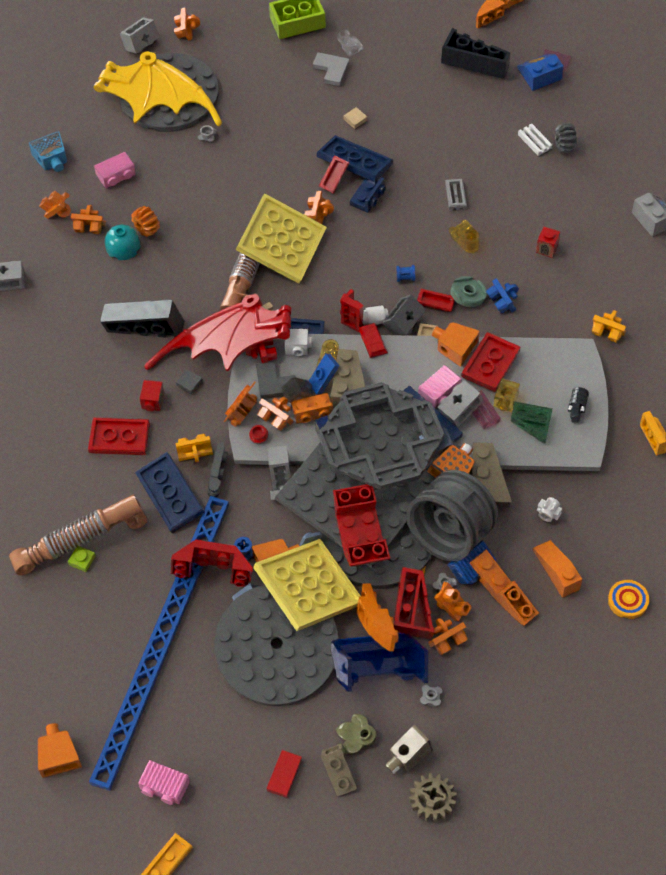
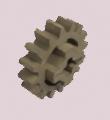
M429 773L428 779H425L422 775L420 778L421 782L414 781L415 788H410V794L413 796L409 797V802L414 803L412 811L418 810V817L425 815V821H428L429 817H433V821L437 822L438 816L444 820L445 813L451 815V807L456 805V801L453 800L456 799V793L452 792L454 785H447L448 778H445L443 781L440 780V774L433 778L432 774ZM432 795L436 796L434 800H430ZM419 799H420L421 802H423V803L425 804V806H426L425 808L421 805V803L419 802Z

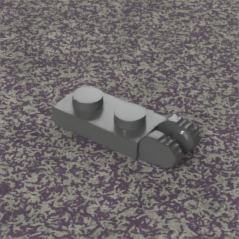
M217 443L208 484V495L216 498L219 496L221 481L219 479H223L224 468H221L222 462L226 463L228 451H225V443Z

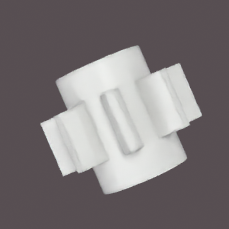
M549 497L546 501L541 499L537 506L538 516L546 522H551L552 519L558 520L561 515L562 508H560V503L554 498Z

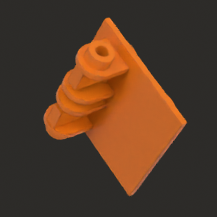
M255 381L251 386L247 384L225 412L227 417L224 422L229 419L231 420V425L236 427L248 415L257 403V396L248 393L256 383Z

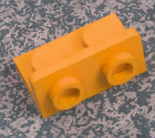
M650 411L644 412L640 422L641 429L656 456L666 453V432L658 418L653 417Z

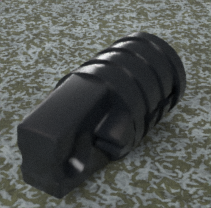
M575 387L572 390L568 412H571V422L579 423L581 414L585 413L589 397V391L585 388Z

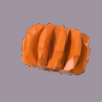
M139 207L131 214L134 227L142 236H151L160 229L158 216L154 214V211H151L150 207Z

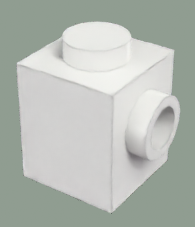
M289 329L290 338L285 340V355H308V348H312V337H308V329Z

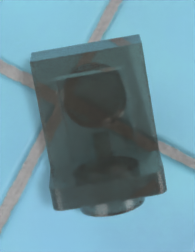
M293 377L281 387L289 403H292L297 397L315 396L311 383L306 379Z

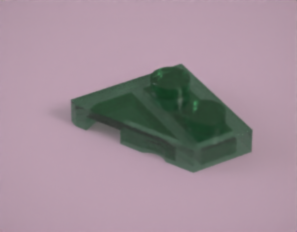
M515 401L511 422L542 443H546L553 408Z

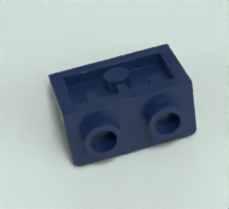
M381 177L378 182L365 178L351 198L350 206L368 213L372 207L376 206L379 196L383 195L386 190L385 178Z

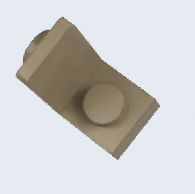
M340 743L322 750L321 758L336 795L340 796L356 790V783L345 759L343 744Z

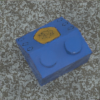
M545 54L517 65L518 70L532 91L559 81L563 76L564 66L556 54Z

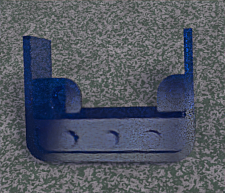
M398 633V642L395 643L394 651H388L371 636L331 641V652L337 681L347 692L352 691V686L358 682V677L396 673L403 680H413L414 677H418L423 683H428V650L409 634Z

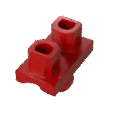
M273 339L254 345L245 351L246 355L252 356L253 359H257L259 354L261 363H268V361L277 359L275 347L265 349V346L273 345Z

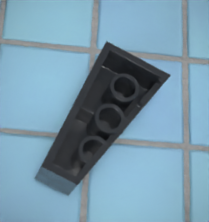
M452 28L442 46L441 63L505 78L509 69L511 52L494 45H485L484 41L480 39L477 41L470 38V35L466 33L463 35L459 34L456 29Z
M167 299L104 304L100 320L108 333L131 334V332L140 334V336H147L148 333L158 334V337L166 338V335H173L175 338L183 332L185 323L173 300Z

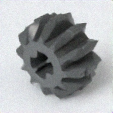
M563 123L556 127L554 139L556 148L560 153H569L576 149L577 132L573 124Z

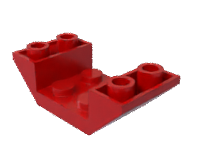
M365 484L333 490L336 521L344 555L349 566L390 560L386 539L383 540L375 508L377 501L374 488Z
M194 540L171 557L170 574L178 578L190 577L194 562L200 566L213 565L219 569L232 568L230 583L237 587H245L251 583L253 567L234 545Z

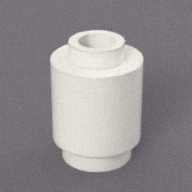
M383 305L365 308L363 312V325L382 324L388 316L387 308L384 309Z

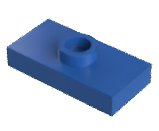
M325 353L308 381L316 395L323 394L339 368V364L331 354Z

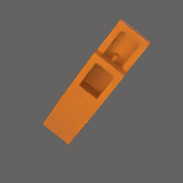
M486 0L477 13L476 27L480 28L504 16L505 9L524 0Z
M487 549L469 562L481 577L479 581L521 625L525 626L539 614L515 581H510Z
M371 583L363 584L361 596L358 599V618L365 630L376 642L388 651H394L395 643L398 642V631L394 629L393 617H390L388 609H381V605L377 604V594L373 591Z

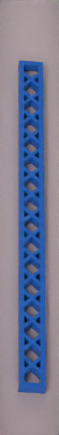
M210 496L191 542L206 537L208 542H214L229 507V501ZM213 504L222 506L221 510L215 513L212 512L211 508ZM213 520L214 527L206 530L205 523ZM193 563L192 572L194 575L192 578L187 580L175 578L89 780L90 785L108 791L111 790L204 566ZM185 588L186 594L177 597L176 591ZM177 605L179 611L170 615L168 612L169 608ZM170 622L171 630L163 633L161 627ZM162 640L164 647L155 651L153 645ZM155 658L156 665L147 669L146 662ZM147 676L149 683L139 687L138 681ZM140 695L141 702L132 706L130 703L131 698ZM132 713L133 721L124 725L123 717ZM124 732L125 740L116 744L115 736ZM116 751L117 759L108 763L106 760L107 755ZM108 770L110 776L107 783L97 780L99 774Z

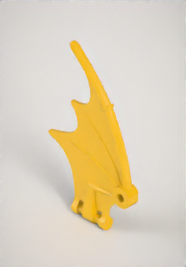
M146 51L142 53L140 61L129 66H118L114 62L108 61L105 66L106 69L102 71L98 78L99 81L93 87L97 92L111 93L127 101L133 109V122L135 124L149 110L156 106L166 105L175 114H178L185 104L198 103L211 113L217 126L222 125V121L213 103L203 91L202 86H199L194 80L174 66L157 59L156 54Z

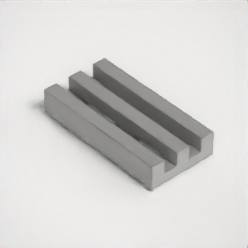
M463 179L445 180L449 211H453V208H456V210H460V208L466 210L467 203ZM456 183H459L462 203H459ZM450 184L453 186L455 203H452Z

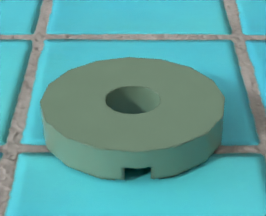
M462 276L455 279L450 290L452 298L460 305L466 307L481 305L485 301L487 294L484 284L479 280H473V277Z

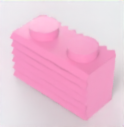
M122 152L94 165L95 173L105 188L115 186L120 181L130 179L136 174L134 164L126 152Z
M443 365L440 370L419 386L418 393L425 400L431 402L434 408H437L441 400L447 398L452 393L453 388L461 383L462 378Z
M149 760L138 784L144 795L149 797L159 796L164 803L173 805V802L176 804L181 803L190 780L187 774Z

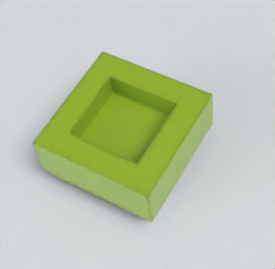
M77 545L68 560V564L87 572L96 557L95 552Z

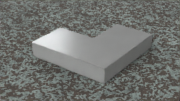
M318 52L313 62V68L327 71L324 83L336 86L341 85L349 65V59Z

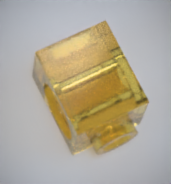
M502 378L494 397L493 407H497L502 411L512 412L519 395L520 384Z

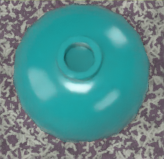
M121 224L112 227L105 237L106 252L110 257H116L118 260H128L135 257L141 247L138 233L128 225Z

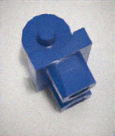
M497 278L492 281L494 285L486 291L492 301L499 296L502 297L501 300L494 303L500 314L508 309L514 312L516 308L510 297L513 299L518 297V286L506 283L504 290Z

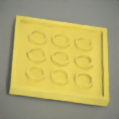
M264 193L236 250L299 284L327 227Z
M321 539L256 562L253 567L296 631L358 606L360 594Z

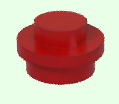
M255 425L249 432V438L254 443H264L268 439V430L262 425Z

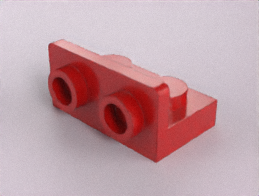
M350 289L340 299L341 323L359 332L358 328L363 326L364 305L354 300V290Z

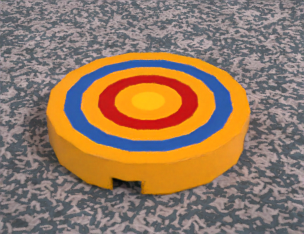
M622 580L611 587L608 595V604L617 616L635 619L646 612L649 604V594L640 583L633 580Z

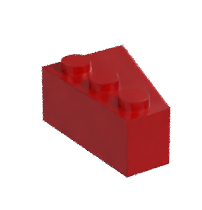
M402 568L393 617L394 629L398 631V634L432 640L435 632L422 570Z

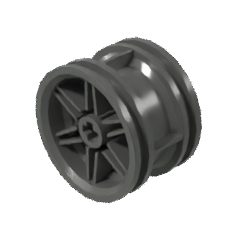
M447 470L438 475L409 504L406 518L412 535L426 551L442 560L459 561L465 558L489 531L494 528L498 519V510L493 496L482 482L466 472Z

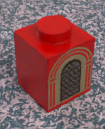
M543 226L537 239L536 253L553 258L559 245L560 231Z
M143 381L139 398L142 409L160 411L164 396L162 382Z

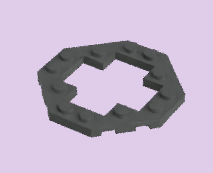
M382 382L344 392L341 401L337 407L335 406L328 417V421L318 432L330 469L379 490L419 480L444 439L443 429L431 402L413 398L412 394L402 390L396 391ZM388 402L394 417L413 412L423 439L406 443L411 460L374 470L369 454L349 459L339 431L356 427L352 411Z

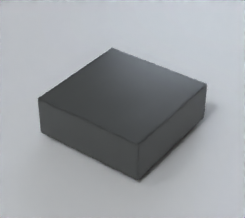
M186 370L178 379L176 385L192 394L203 380L202 377Z

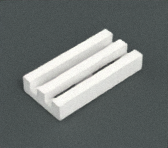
M530 124L529 127H524L523 131L521 129L518 131V136L537 156L552 149V144L533 124Z

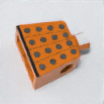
M463 443L460 449L451 445L431 464L427 472L435 478L447 470H459L469 474L475 462L474 459L469 457L473 451L472 447L466 443Z

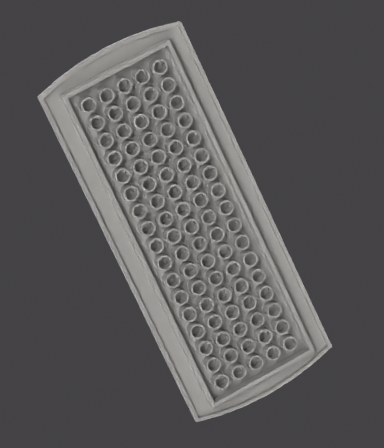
M308 334V337H312V348H308V355L302 356L285 355V340L273 339V345L265 346V349L275 347L277 359L268 361V363L275 362L277 377L296 375L298 394L264 399L273 406L276 405L272 403L274 398L279 400L281 397H285L288 399L287 405L290 407V410L288 412L283 410V412L290 416L293 423L291 426L286 424L281 431L271 425L276 417L274 414L270 416L267 422L257 415L261 407L259 404L261 398L256 364L262 363L259 354L257 359H253L252 356L246 355L244 351L237 357L232 367L228 391V408L247 384L251 386L254 381L256 383L248 393L257 396V403L240 425L234 427L230 423L231 420L228 419L229 438L234 463L269 465L267 448L287 446L289 464L302 465L320 443L316 424L320 430L322 426L324 427L328 418L296 424L291 401L316 395L308 381L325 353L331 354L337 361L338 349L356 350L365 386L369 383L373 385L382 382L389 385L391 389L403 391L410 385L418 392L419 386L440 370L443 365L462 378V371L484 337H479L478 344L461 367L437 350L438 339L432 336L381 335L388 353L373 358L369 357L361 335ZM500 337L520 346V352L495 392L464 378L461 379V382L463 380L481 393L483 402L458 427L463 436L455 443L459 446L466 443L471 447L473 442L493 443L501 469L600 471L608 431V395L602 362L594 339ZM334 376L323 394L328 393L330 402ZM575 387H582L589 391L585 413L581 414L579 423L571 422V412H568L572 390ZM262 425L268 430V439L264 443L257 444L250 440L249 432L253 426Z

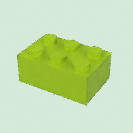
M278 0L269 3L270 19L279 39L326 28L325 12L319 0Z

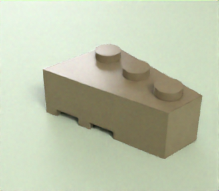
M338 349L336 362L339 364V368L334 374L331 391L333 408L337 407L344 392L365 387L360 360L356 350Z
M473 442L472 459L475 462L471 469V475L482 482L489 490L496 504H511L512 501L493 443Z

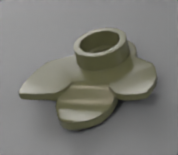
M353 714L351 722L342 723L336 729L337 734L345 740L343 744L345 754L358 753L363 746L372 745L377 737L376 730L369 725L368 719L361 714ZM368 732V736L362 737L364 733Z

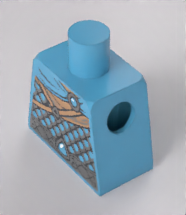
M59 131L29 142L32 156L44 170L52 168L56 172L63 170V164L67 162Z

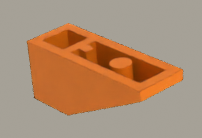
M551 540L533 547L534 553L562 598L580 590L582 583L580 574L573 563Z

